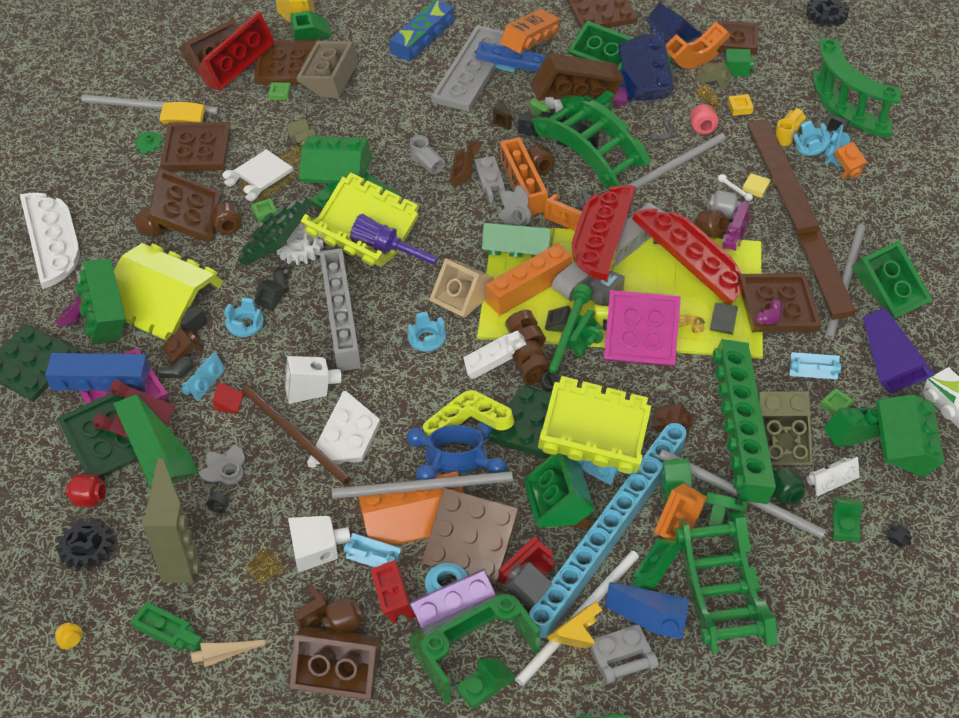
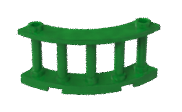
M820 38L819 49L822 65L820 71H813V86L822 105L832 115L848 120L851 127L856 126L868 134L891 138L893 120L888 119L891 104H900L901 88L882 84L862 75L844 57L841 50V41ZM835 77L842 82L840 92L836 87ZM849 88L860 93L857 107L847 101ZM868 97L883 101L880 117L865 112Z
M565 96L560 100L563 108L549 118L536 117L531 119L534 129L540 138H551L560 141L576 151L594 170L605 188L619 186L620 183L616 176L631 165L633 167H640L652 162L639 139L636 138L634 140L627 131L629 127L612 111L596 101L588 102L581 96ZM565 116H568L569 119L563 123L559 122ZM582 119L594 124L581 134L571 128ZM602 129L612 139L599 149H596L587 139ZM619 145L627 158L611 169L603 156Z
M740 511L729 512L730 521H727L726 524L689 529V524L682 518L678 519L679 527L675 528L676 541L678 544L681 543L687 582L701 628L703 645H708L713 654L718 653L717 640L752 635L761 637L767 646L778 645L776 618L770 611L766 601L759 600L757 592L760 591V585L755 568H749L746 554L751 553L747 519ZM726 534L729 537L732 536L734 551H731V554L693 558L691 539ZM731 564L738 568L740 577L738 582L699 586L696 569ZM740 593V595H745L746 607L712 612L707 611L703 597ZM748 618V620H753L754 624L721 629H716L713 623Z

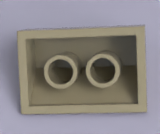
M317 41L300 70L297 81L321 98H340L359 61L353 41Z

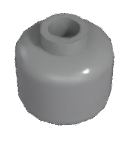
M717 190L714 194H710L707 210H720L728 220H731L734 211H738L741 202L737 201L735 193Z

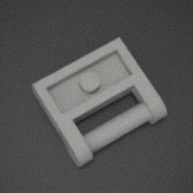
M634 625L593 639L595 644L590 646V650L606 684L615 682L616 678L649 668V670L658 668L657 657L652 652L640 625ZM642 654L644 657L614 668L609 666V664Z

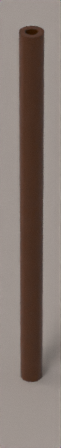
M245 385L242 388V392L335 478L343 485L350 483L351 477L249 385Z

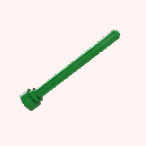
M577 284L572 294L574 304L549 366V372L552 374L558 372L582 306L589 302L593 291L586 284Z

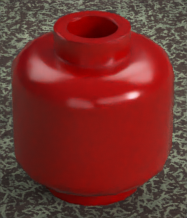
M78 474L67 484L66 496L75 507L94 508L104 501L106 485L97 475Z

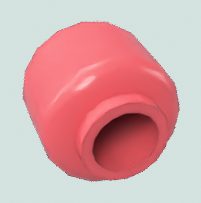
M701 104L696 106L690 113L691 125L698 134H710L717 128L719 121L713 107Z

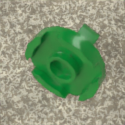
M698 491L699 493L705 496V493L703 491ZM707 492L706 497L708 498L705 504L713 506L708 526L724 524L728 510L746 513L747 502L741 501L740 505H738L735 498Z

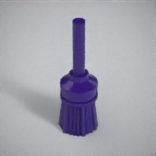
M359 214L351 228L350 239L352 242L357 243L361 241L362 244L365 243L367 246L373 247L374 250H379L385 255L391 250H400L435 265L437 263V256L402 242L401 238L397 237V229L390 228L386 224L382 225L365 214Z

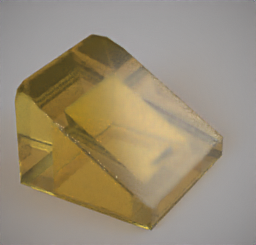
M262 549L246 567L259 585L264 584L286 569L271 551Z

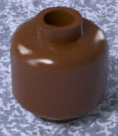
M533 145L527 149L539 176L549 173L554 166L553 155L542 145Z
M230 202L219 203L212 211L213 224L219 233L232 234L238 231L242 220L239 209L235 204Z
M149 208L140 210L135 219L139 233L152 237L162 236L168 227L147 220Z
M704 210L698 214L695 225L710 238H720L727 231L729 222L725 214L720 210Z
M347 597L328 604L325 607L326 616L322 617L327 630L348 633L357 631L361 626L360 621L364 620L356 600L351 601Z

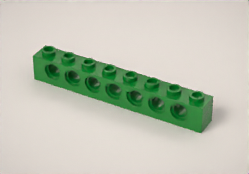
M721 339L718 348L713 350L712 361L716 364L715 378L718 379L719 383L718 396L721 397L722 401L721 414H724V432H727L728 437L727 450L730 451L731 455L730 469L733 470L734 474L733 489L737 492L738 501L768 504L776 489L749 343Z

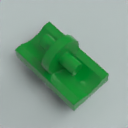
M587 310L584 316L578 317L574 327L575 331L569 339L567 347L573 349L575 356L582 357L588 346H591L593 343H601L604 338V334L601 331L602 326L595 321L593 310Z

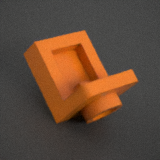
M854 142L840 147L834 152V155L845 170L841 175L843 179L849 176L855 178L863 172L862 169L867 161Z

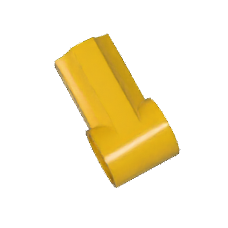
M797 108L791 110L784 119L778 121L775 135L781 146L790 145L793 141V135L800 130L801 124L806 122L807 116L804 115L803 110Z

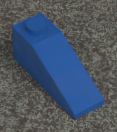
M609 582L605 607L655 634L682 639L689 599Z

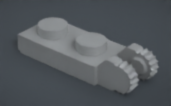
M495 156L474 159L477 175L488 203L493 202L494 195L492 191L498 190L499 197L502 200L501 192L506 190Z

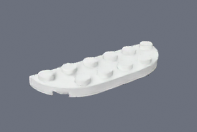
M45 193L20 194L42 289L59 283L75 269L80 257L78 240L69 209L62 200L47 197Z

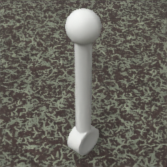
M726 175L718 176V181L724 182L744 196L746 201L753 199L751 193L744 192L728 181Z

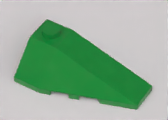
M137 394L113 403L150 491L157 458H163L173 484L198 474L188 449Z

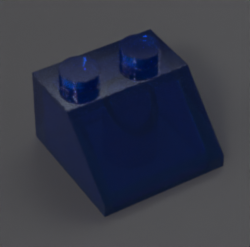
M661 2L658 3L646 19V22L651 25L649 29L656 35L661 34L663 36L661 39L666 44L676 34L686 43L703 35L680 14Z

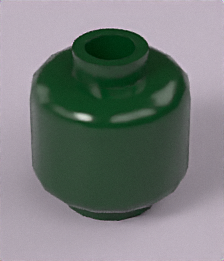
M791 467L773 470L776 485L773 496L781 504L793 505L802 500L805 495V481Z

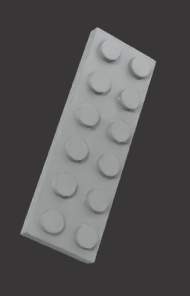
M477 25L431 96L432 103L469 112L497 65L475 59L479 41L504 46L500 43L504 31Z

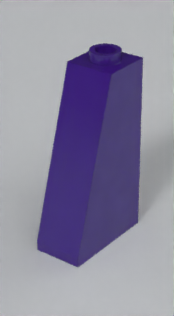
M885 308L876 310L863 317L879 381L889 393L897 392L935 376L932 368Z

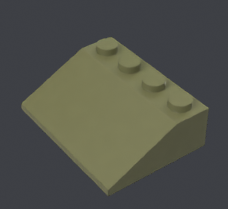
M157 458L143 527L162 583H194L195 574H199L201 570V560L196 556L197 547L196 544L192 543V530L187 527L188 517L186 514H183L163 458Z

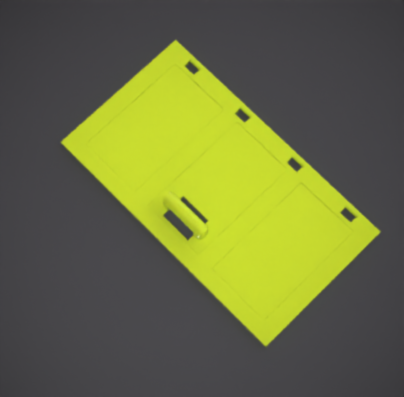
M555 228L552 246L559 243L572 255V239L575 231ZM652 237L612 269V271L625 276L623 291L681 296L676 353L712 355L714 348H718L721 339L749 343L751 358L763 359V332L751 331L741 292L732 304V306L738 307L733 335L710 331L715 303H726L660 244H653L655 240ZM711 238L722 248L723 239ZM742 240L736 251L723 249L736 262L741 274H762L761 241ZM501 251V255H489L486 274L495 279L529 260L532 254L523 253V257H510L509 252ZM551 286L501 316L484 300L481 306L477 339L496 340L509 334L505 327L506 320L515 312L527 309L532 311L538 322L537 326L546 337L545 344H558L562 332L545 329L548 311L569 306L572 309L574 300L569 301L554 291ZM592 300L582 306L579 316H584L587 310L594 311V319L602 326L601 331L604 334V338L601 343H593L588 347L605 348L606 330H603V320L608 319L609 306H602Z

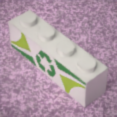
M948 367L927 379L922 394H924L925 399L934 403L944 418L951 420L959 429V376Z

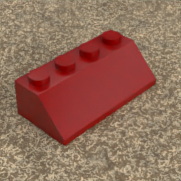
M258 11L202 59L198 71L205 84L221 91L275 43L262 13Z

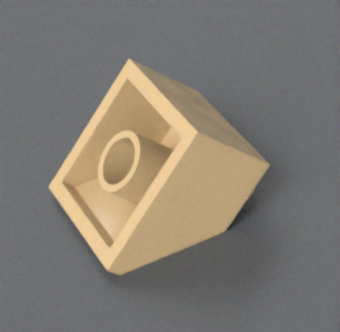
M445 258L429 300L462 317H467L486 300L485 284L492 281L494 277L460 261Z

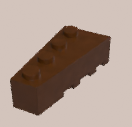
M547 53L530 86L538 101H543L546 97H553L556 100L562 99L563 96H583L585 94L596 97L601 96L607 90L615 95L624 78L615 63Z

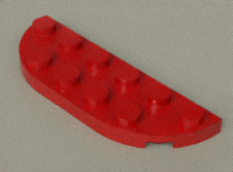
M623 185L611 187L608 192H604L599 196L596 193L584 205L572 239V256L576 265L596 280L608 281L636 193V186Z
M653 208L634 213L632 220L724 303L732 305L736 301L742 289L741 284L739 285L738 283L741 271L733 258L687 218L672 211L668 214L657 212L658 209Z

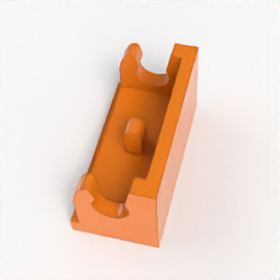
M554 194L549 199L547 198L545 200L544 218L575 231L582 211L556 201L560 198L558 194Z
M684 483L671 491L654 533L665 539H676L675 528L679 527L678 519L682 518L689 524V529L694 528L708 497Z

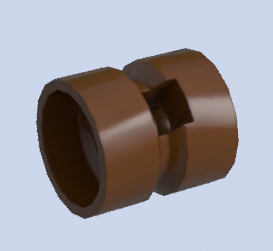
M520 310L506 320L505 327L509 334L519 331L524 336L525 341L536 340L540 343L541 347L544 345L546 337L541 328L537 326L538 322L531 310Z
M536 340L526 341V345L515 350V353L512 355L524 382L528 385L540 383L543 374L549 371L550 363L540 343Z

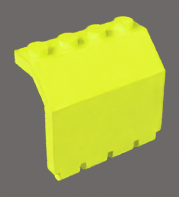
M350 173L347 178L342 177L320 215L311 221L310 217L305 214L301 223L308 235L314 238L319 236L323 238L326 244L332 247L337 245L343 248L342 250L346 254L353 257L357 255L370 266L375 264L382 267L393 259L399 250H391L385 255L381 251H376L373 247L367 246L365 243L362 244L361 241L357 243L352 242L350 231L357 216L365 214L382 225L386 224L390 228L397 229V237L401 238V241L404 242L419 217L417 213L419 205L407 199H404L400 204L401 196L385 190L383 195H381L383 192L382 187L370 181H366L364 184V178Z
M141 243L122 255L114 269L126 319L125 322L130 325L134 323V327L147 333L152 331V335L167 341L180 328L184 314L188 307L191 306L198 290L209 283L220 288L223 280L217 277V271L209 267H205L203 270L199 268L200 264L190 259H187L185 262L181 260L182 257L174 252L170 251L166 254L163 252V248L153 243L151 246Z
M561 376L560 383H554L538 448L552 455L557 453L567 455L568 458L575 461H581L582 459L591 461L598 467L610 466L618 468L622 473H637L643 455H641V450L651 406L647 405L648 397L631 393L630 399L626 400V392L607 387L606 393L602 394V386L583 381L582 387L578 388V380Z

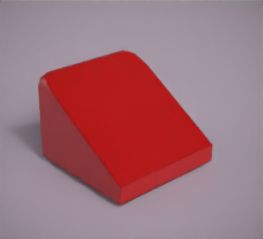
M218 383L212 399L214 411L238 414L244 393L223 383Z

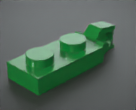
M657 539L633 574L634 582L632 587L650 591L654 589L682 548L680 543L678 544L676 539Z
M147 601L130 622L132 628L174 649L177 648L182 651L185 647L193 652L201 650L200 643H202V638L195 634L196 631L189 622Z

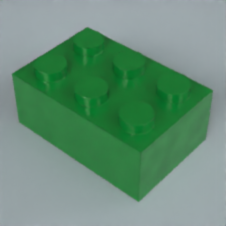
M111 258L82 261L81 270L77 272L78 282H75V292L81 298L79 308L81 316H85L86 319L84 323L85 334L90 336L91 344L120 340L126 319Z

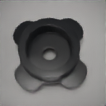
M890 524L888 526L890 528L886 535L888 541L900 548H904L906 544L910 545L912 543L913 537L908 529L901 525L895 526Z

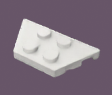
M343 391L316 447L336 465L344 462H362L380 426V419L347 391ZM310 456L307 462L308 467L311 468L316 467V464H320L313 456Z

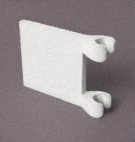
M266 149L235 170H227L222 175L227 179L224 183L230 187L237 182L239 177L251 184L245 186L243 190L248 194L245 198L248 201H254L261 191L294 170L292 166Z

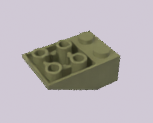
M809 391L759 392L771 464L813 465Z

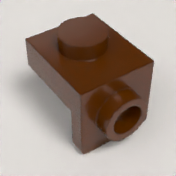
M179 328L161 347L173 363H176L181 357L187 356L193 348L200 352L204 349L199 342L201 338L194 331L190 330L188 332L182 328Z
M682 403L657 407L651 426L654 431L662 432L667 425L678 423L686 429L687 437L693 425L692 415Z
M313 585L308 588L311 602L293 612L298 629L302 626L316 628L321 623L322 617L326 616L325 607L329 604L326 595L322 591L318 593Z

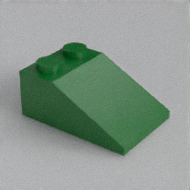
M900 241L861 258L851 266L860 283L894 319L933 300Z

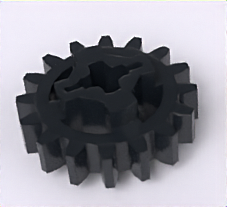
M811 0L807 4L806 16H809L808 20H814L813 24L820 23L821 27L827 25L829 28H831V25L838 27L839 23L844 24L845 20L848 19L849 6H846L847 2H841V0Z
M91 517L89 522H85L84 518H81L80 524L77 525L73 521L70 522V529H62L64 536H57L59 544L56 545V550L61 562H65L67 568H71L74 565L76 571H80L82 566H85L87 571H90L92 564L100 567V560H108L107 552L114 551L112 544L115 543L110 527H105L102 520L96 524L93 517Z

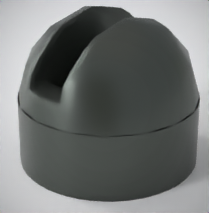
M549 371L545 372L541 378L542 388L548 392L553 391L554 383H560L561 378L559 374H552Z
M223 492L213 493L206 503L208 509L223 514L229 504L228 496L222 495Z

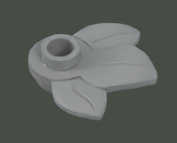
M518 185L514 192L502 191L501 197L505 209L499 213V218L509 225H528L531 221V212L528 208L529 198L525 189Z
M234 445L228 450L226 455L208 452L206 457L207 468L199 471L200 477L210 483L222 482L226 485H234L240 482L244 475L242 465L245 462V456L243 451L237 445Z

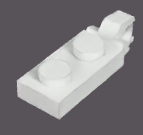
M515 331L463 357L468 376L471 379L477 378L512 359L515 350L526 345L524 336L519 331Z

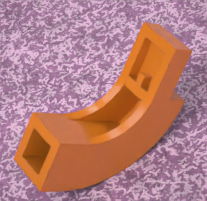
M715 22L697 40L686 43L676 34L662 49L682 68L693 69L714 59L719 54L717 49L731 35L720 24Z

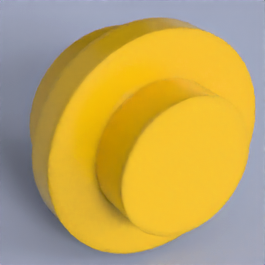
M72 623L62 624L55 633L57 645L65 650L76 646L83 636L82 629L77 624Z

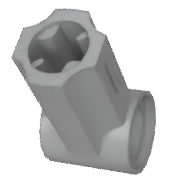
M416 135L411 138L410 158L415 162H419L430 174L435 175L445 167V161L429 146L428 138L422 135Z

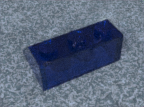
M664 33L643 34L620 43L618 48L628 101L667 99L674 90Z

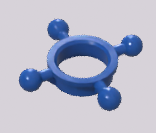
M479 422L475 429L468 426L451 425L441 427L433 431L429 436H426L421 428L410 429L406 436L407 442L413 447L427 446L425 449L427 464L421 465L417 469V480L435 479L436 473L439 471L445 473L455 471L466 473L479 467L487 469L488 473L506 472L507 464L502 458L487 459V449L483 444V439H489L488 436L493 428L483 422ZM452 443L467 444L475 447L470 451L461 453H450L437 449L440 446Z

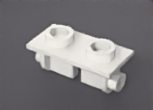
M844 457L840 461L829 465L828 469L822 468L815 472L812 471L806 477V480L810 486L815 485L817 496L860 478L858 457L852 459Z

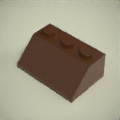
M232 19L182 44L179 50L186 63L200 75L198 67L202 59L233 34L239 26L235 19Z
M302 626L294 635L289 689L371 700L380 663L382 637Z

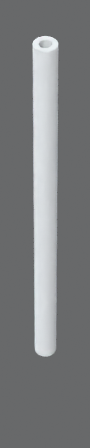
M630 551L571 618L595 601L599 603L608 593L609 582L617 583L637 561L639 555L635 551ZM549 641L515 680L524 686L561 644Z

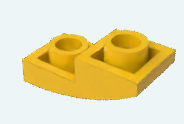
M190 102L163 103L159 121L163 124L202 122L205 106Z

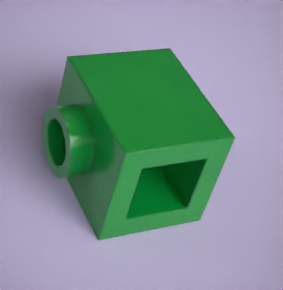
M726 49L724 62L730 70L731 76L749 77L750 70L754 69V58H751L750 49Z

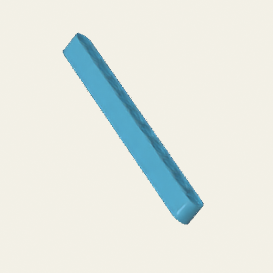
M671 423L664 428L642 458L638 472L630 474L551 581L552 585L540 601L531 608L529 616L539 628L540 638H545L553 632L661 482L663 460L658 458L661 450L664 449L678 457L684 450L686 429L681 424ZM557 600L560 601V603H553L551 601ZM538 620H544V621H546V622H545V623H538L537 621H538Z

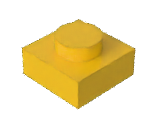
M749 94L728 97V105L733 116L753 114L754 107Z

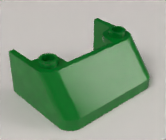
M495 591L496 595L420 628L411 634L409 639L410 649L446 704L451 702L450 681L437 661L443 659L448 654L451 643L498 618L502 621L511 620L533 652L536 654L540 651V630L516 597Z

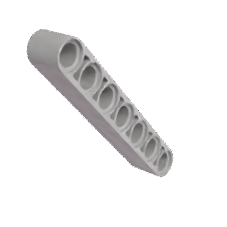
M647 203L640 210H638L641 211L644 209L654 208L658 209L657 212H665L657 206L653 205L652 203ZM633 215L627 219L612 269L651 238L648 233L632 220ZM574 261L555 277L552 289L569 301H573L572 294L577 284H586L590 287L594 278L583 272Z

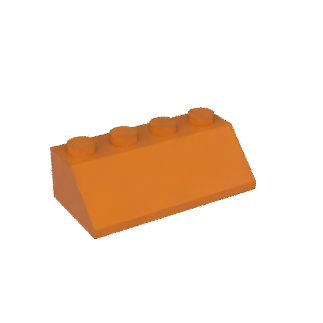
M455 471L437 475L436 478L457 477L459 475ZM462 486L446 488L464 493ZM444 488L358 496L366 536L393 546L429 538Z

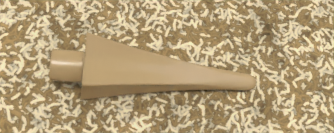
M266 640L200 643L201 650L191 652L192 663L203 661L204 667H207L242 652L266 645Z

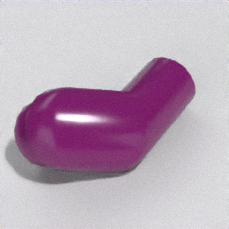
M774 300L770 303V309L757 313L756 319L758 324L771 325L778 323L781 318L782 303Z

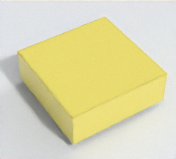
M750 173L742 190L763 198L771 180Z

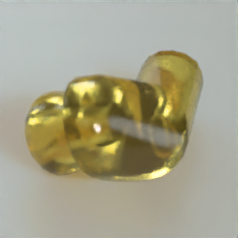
M706 85L700 86L698 88L699 97L708 102L709 106L713 107L714 110H719L720 105L717 92Z
M689 314L679 315L678 327L692 326L694 333L704 332L705 321L703 318Z

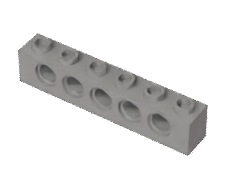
M342 248L320 251L337 369H340V371L359 369L361 365Z

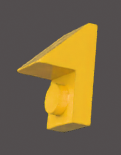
M596 601L586 606L549 634L547 638L551 642L579 648H588L594 645L595 642L586 629L597 621L595 616L602 611L601 607Z

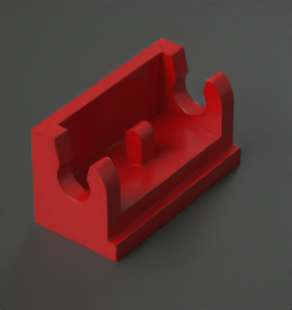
M534 536L499 568V582L504 586L505 582L509 579L507 576L508 572L516 564L522 565L530 562L545 576L556 566V563L551 559L554 554Z
M393 560L370 569L383 615L387 616L392 623L398 622L397 616L402 614L407 619L415 618L404 575L397 562Z

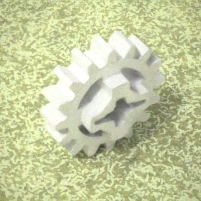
M300 223L284 246L277 250V255H280L281 260L287 258L288 264L292 261H295L296 265H299L300 261L308 264V259L316 260L315 254L320 255L321 249H324L323 238L319 236L314 238L304 231L302 223Z

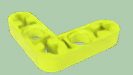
M469 390L460 394L428 419L423 425V430L426 436H429L433 431L441 427L460 425L470 416L496 430L509 429L515 421L509 407L477 391ZM491 408V409L488 410V411L481 412V411L484 410V409ZM451 414H457L453 417H448Z

